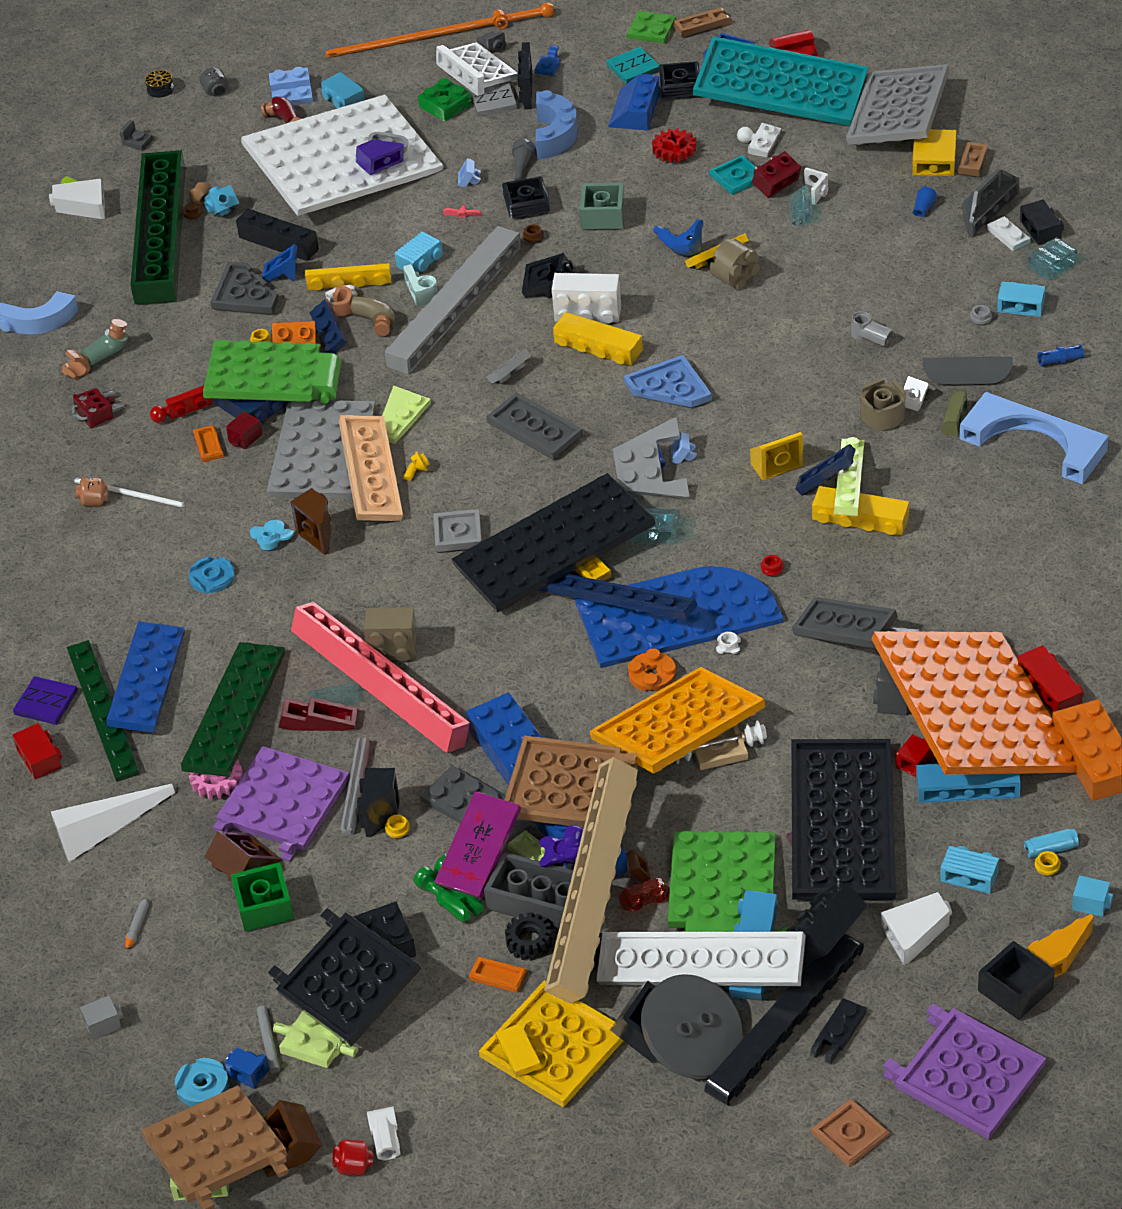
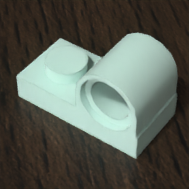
M411 264L403 266L405 282L416 306L429 303L432 297L438 293L436 279L430 275L420 276L418 271H414Z

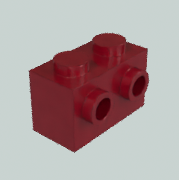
M784 151L779 155H774L768 162L760 164L755 168L752 184L767 198H770L797 181L802 166Z

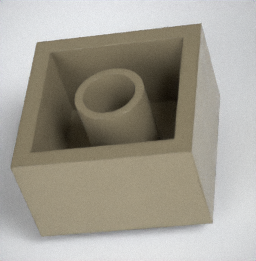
M366 608L364 623L366 643L388 660H416L418 632L414 608Z

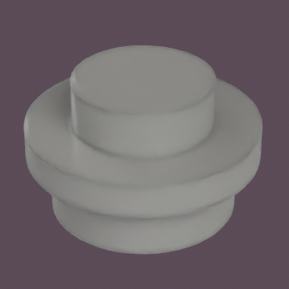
M985 305L975 306L970 313V320L975 324H986L992 319V313Z

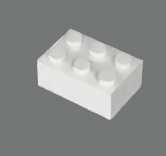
M555 273L552 285L554 320L558 321L565 312L597 322L619 323L621 311L619 274Z

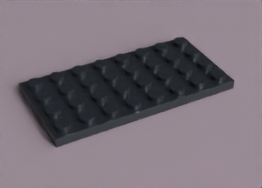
M606 473L451 559L460 573L498 613L651 528L656 523L654 517L613 477Z
M791 739L792 900H812L819 893L824 895L832 886L836 885L839 887L845 883H848L863 900H896L891 739Z

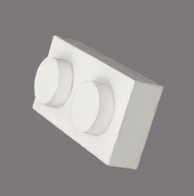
M1005 216L987 224V230L1012 251L1030 243V237Z

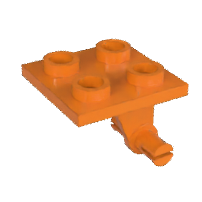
M315 321L272 323L273 343L316 344Z

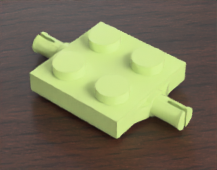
M303 1011L292 1025L289 1026L277 1021L273 1027V1032L286 1036L279 1046L281 1054L328 1068L332 1060L340 1053L355 1058V1054L358 1052L357 1046L350 1047Z

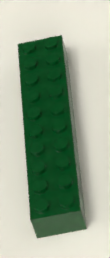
M182 150L141 154L130 284L134 304L177 301L186 171Z

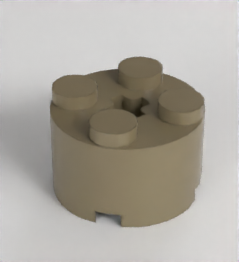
M736 239L724 241L713 255L716 257L715 262L710 264V271L714 277L738 290H741L745 286L746 281L755 276L760 270L757 252Z
M874 380L867 383L860 394V417L863 423L875 431L892 429L900 425L905 420L904 388L892 381V384L885 383V380Z

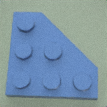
M684 355L623 376L624 383L633 396L691 408L712 401L711 392Z

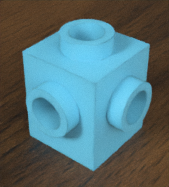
M231 184L220 188L219 185L208 190L209 194L205 197L206 201H204L207 211L211 212L213 216L219 214L220 217L231 213V208L239 204Z

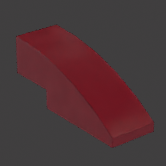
M310 697L309 703L285 698L278 728L293 731L350 730L355 727L358 708Z

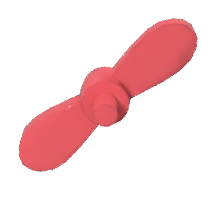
M463 205L459 210L445 208L443 215L466 218V216H481L482 212L479 210H467L466 206Z

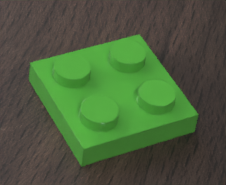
M638 11L627 32V39L665 44L674 26L676 16Z

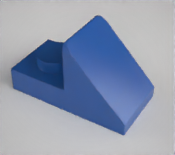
M295 244L264 264L262 278L266 282L279 278L282 274H285L291 281H295L297 246Z

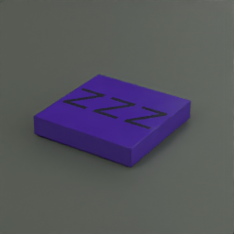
M34 676L13 709L14 715L57 725L78 692L77 686Z

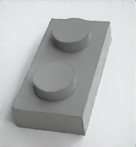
M527 349L515 354L489 374L487 379L491 383L498 380L500 383L506 381L511 377L510 372L523 368L526 365L525 360L531 355Z

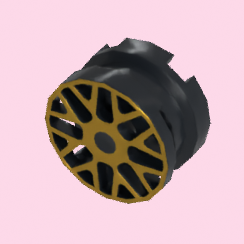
M156 70L150 72L145 77L147 93L152 97H165L174 90L172 75L166 70Z

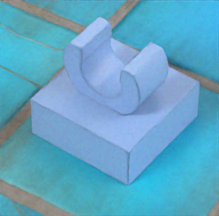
M466 159L458 172V186L466 187L469 182L473 185L480 182L481 178L479 175L481 171L474 168L475 161Z
M680 432L681 439L675 440L670 446L671 462L678 464L684 458L691 461L696 457L697 453L692 452L696 445L689 442V434Z

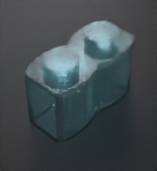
M1055 238L1048 241L1044 247L1030 253L1028 269L1048 281L1077 262L1078 250L1061 239Z

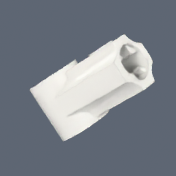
M394 1107L368 1111V1122L371 1136L373 1135L377 1158L384 1161L395 1159L401 1154L396 1133L398 1128Z

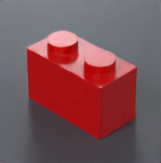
M39 723L12 734L16 750L34 779H38L61 768L59 759H62L60 749L57 745L53 746L51 744L53 740L49 731H43Z

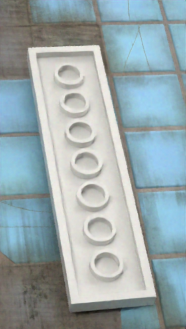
M603 932L596 982L600 985H643L648 980L653 985H658L671 976L690 974L703 977L717 986H801L806 935L803 932Z

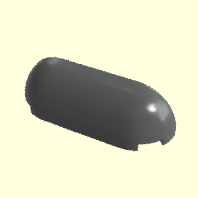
M1013 356L923 358V368L926 375L932 381L939 384H993L1000 382L1009 374L1012 368Z

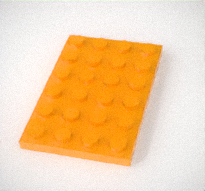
M699 667L590 730V736L592 740L601 745L621 747L623 754L637 753L635 763L654 774L672 762L681 759L694 749L699 748L709 740L718 737L721 733L736 726L746 718L755 715L756 712L766 707L765 699L703 667Z

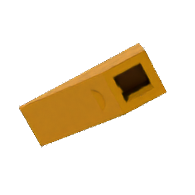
M1090 914L1084 918H1078L1063 929H1057L1049 936L1032 942L1026 949L1055 969V978L1067 971L1092 933L1094 916Z

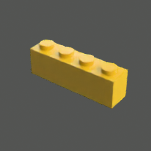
M565 312L553 327L554 342L558 345L568 346L579 352H587L596 355L598 358H606L618 364L631 366L643 351L642 335Z
M819 486L812 503V520H817L820 523L840 524L843 527L862 528L865 531L885 532L888 535H903L909 518V501L860 493L858 515L834 514L836 489Z

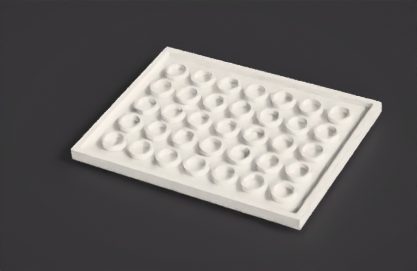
M386 95L241 137L242 145L297 216L423 178L443 170V164ZM384 132L406 137L409 141L408 151L403 155V162L371 176L356 163V146L368 142V137L371 133Z

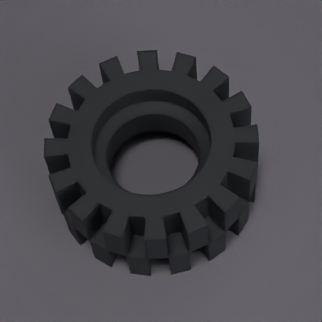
M522 913L519 914L518 920L514 917L511 919L512 924L508 922L506 925L505 937L508 951L510 954L513 953L515 958L521 955V960L526 961L527 957H530V961L535 960L534 956L536 955L540 959L543 957V952L547 954L549 947H552L551 925L547 923L545 917L541 919L540 914L536 913L535 917H532V913H527L528 917H524ZM527 932H534L539 936L532 941H522L519 939L522 934Z

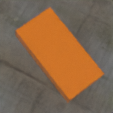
M215 425L193 430L202 463L224 458Z
M478 956L469 974V980L518 993L526 977L527 969Z

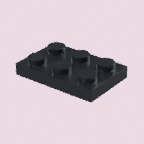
M522 42V51H518L517 78L518 87H520L519 101L524 103V110L532 109L533 71L530 42Z

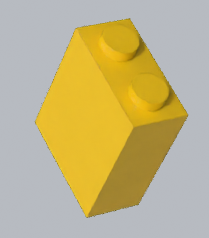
M930 129L928 138L914 139L912 175L954 176L956 130Z

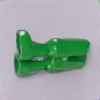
M444 854L436 861L434 871L429 866H424L416 872L413 881L418 888L433 893L436 896L438 905L444 907L460 922L466 923L471 920L469 910L477 916L484 912L485 909L478 898L451 889L446 890L434 882L447 855Z

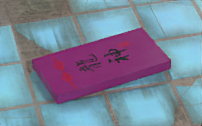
M475 791L434 882L439 886L482 899L484 889L500 859L522 809L520 805Z

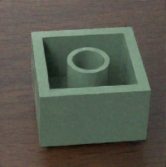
M582 183L579 209L581 229H623L625 208L624 183Z

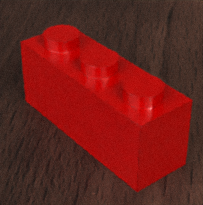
M1043 645L1018 655V665L1023 668L1037 694L1052 712L1082 704L1084 691L1081 685L1074 682L1068 670L1062 668L1057 662L1055 655L1052 652L1049 653Z

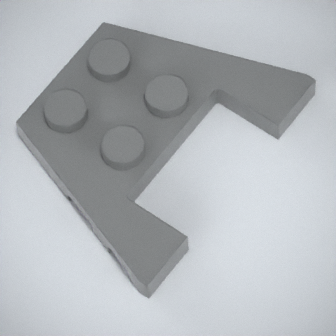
M677 417L613 449L618 483L628 493L690 499L687 478L663 482L657 444L681 439Z

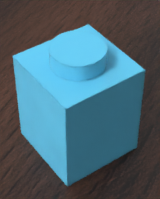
M1079 875L1073 893L1072 910L1103 917L1105 908L1110 909L1112 905L1113 894L1109 893L1110 882Z

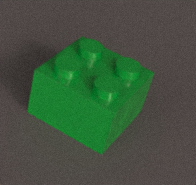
M280 862L231 874L244 932L294 919Z

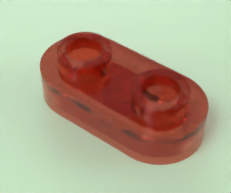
M655 878L626 888L619 895V901L624 910L638 911L644 905L653 902L661 903L666 900L670 893V888L665 879Z

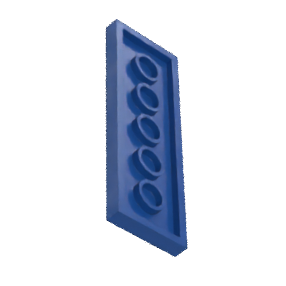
M138 621L107 717V726L155 733L185 633L184 627Z

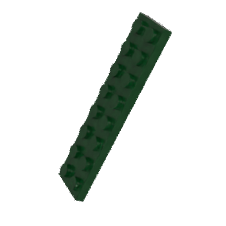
M239 642L181 762L183 772L230 776L282 663L285 647Z

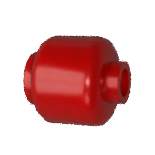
M343 1139L339 1142L338 1146H334L332 1166L337 1168L339 1174L361 1176L366 1172L367 1167H372L373 1151L368 1150L365 1141Z

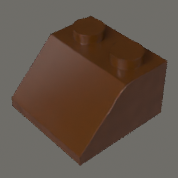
M310 488L291 501L295 529L298 535L326 555L329 552L331 537V517L327 507L328 500L322 493L319 494L313 488Z
M217 831L205 855V858L212 863L214 869L224 872L229 876L228 880L232 882L231 874L279 863L282 860L251 834Z
M279 1100L263 1118L286 1148L287 1162L284 1164L288 1169L308 1162L322 1146L309 1115L302 1104ZM271 1165L263 1168L267 1177L276 1175Z

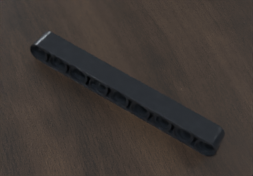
M845 933L827 955L810 963L802 972L801 986H789L709 1077L705 1085V1093L730 1106L729 1102L734 1096L737 1098L747 1086L745 1085L746 1082L758 1074L763 1068L761 1065L766 1060L769 1061L778 1051L776 1048L780 1043L786 1042L792 1035L794 1027L800 1025L809 1015L808 1011L820 1003L824 998L823 994L827 990H831L840 980L838 977L843 972L846 973L855 963L853 960L857 955L861 956L864 950V943Z

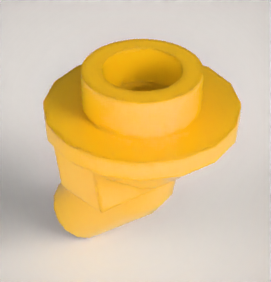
M416 451L410 457L412 463H410L403 477L404 480L412 481L417 469L419 472L429 471L427 466L430 465V462L424 453L419 454Z

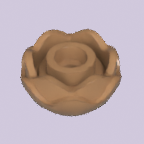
M207 182L197 183L195 188L190 190L189 199L191 202L203 204L206 201L205 197L209 194L208 190L212 189V186Z

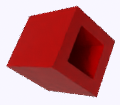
M912 734L897 752L896 768L916 777V765L930 764L934 754L926 739Z

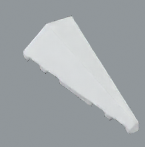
M163 785L51 811L54 825L68 862H73L76 860V857L85 851H90L106 837L113 836L140 818V815L149 809L157 807L158 803L170 795H175L173 785Z

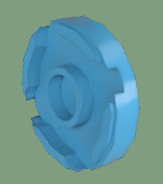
M206 557L198 560L191 566L188 575L191 586L203 593H216L224 590L234 579V567L231 562L222 557H218L219 559Z

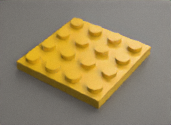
M544 980L497 1030L498 1032L521 1023L541 1063V1068L516 1078L496 1038V1033L479 1050V1057L564 1108L620 1046L623 1040L610 1031L615 1021L579 1000L569 1004L545 992L546 981Z

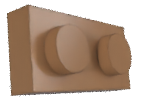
M968 142L959 165L958 174L979 177L988 152V145Z

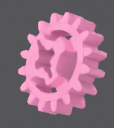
M237 759L229 777L190 772L189 780L193 791H198L200 797L207 794L208 799H211L213 795H217V798L221 799L223 793L228 796L231 795L230 790L235 789L237 783L242 778L243 772Z

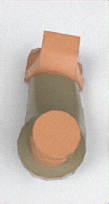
M337 286L335 292L332 293L333 300L335 301L333 302V308L336 316H346L353 313L371 319L375 326L374 331L379 336L388 335L390 328L394 326V312L386 303L365 297L354 296L352 298V291L346 286Z

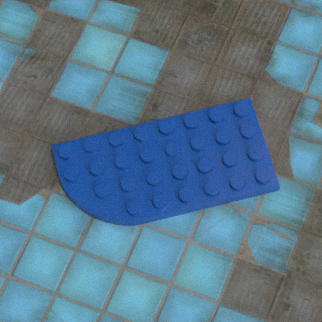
M698 567L626 585L696 599L697 607L686 620L575 598L576 607L600 668L632 661L636 656L646 653L648 649L652 648L658 649L660 653L716 640L724 632L740 634L783 623V616L773 594L767 586L747 573L726 567Z

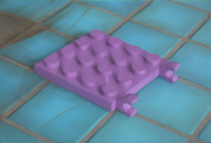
M262 746L216 816L217 822L213 829L215 831L230 832L234 828L281 843L279 851L284 852L281 859L290 862L298 849L305 851L350 780L349 772Z
M933 1003L927 1010V1014L930 1015L927 1022L938 1028L906 1068L889 1058L884 1064V1069L887 1071L883 1077L895 1082V1088L989 1140L1045 1066L1046 1058L954 1008L950 1013H947Z

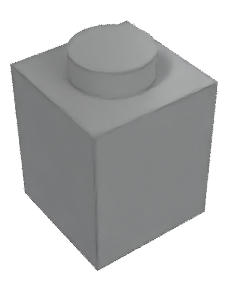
M110 996L80 1007L84 1023L92 1040L122 1029L120 1019L124 1018L118 1003L113 1005Z

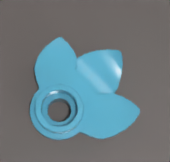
M270 520L265 523L264 527L254 526L250 529L251 538L256 539L263 550L275 549L278 547L279 541L289 540L295 534L294 530L284 529V522L280 520Z

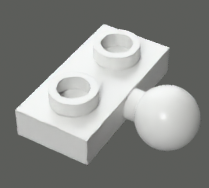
M761 123L755 134L749 127H742L737 132V138L742 143L751 141L748 147L749 154L768 157L781 133V128Z

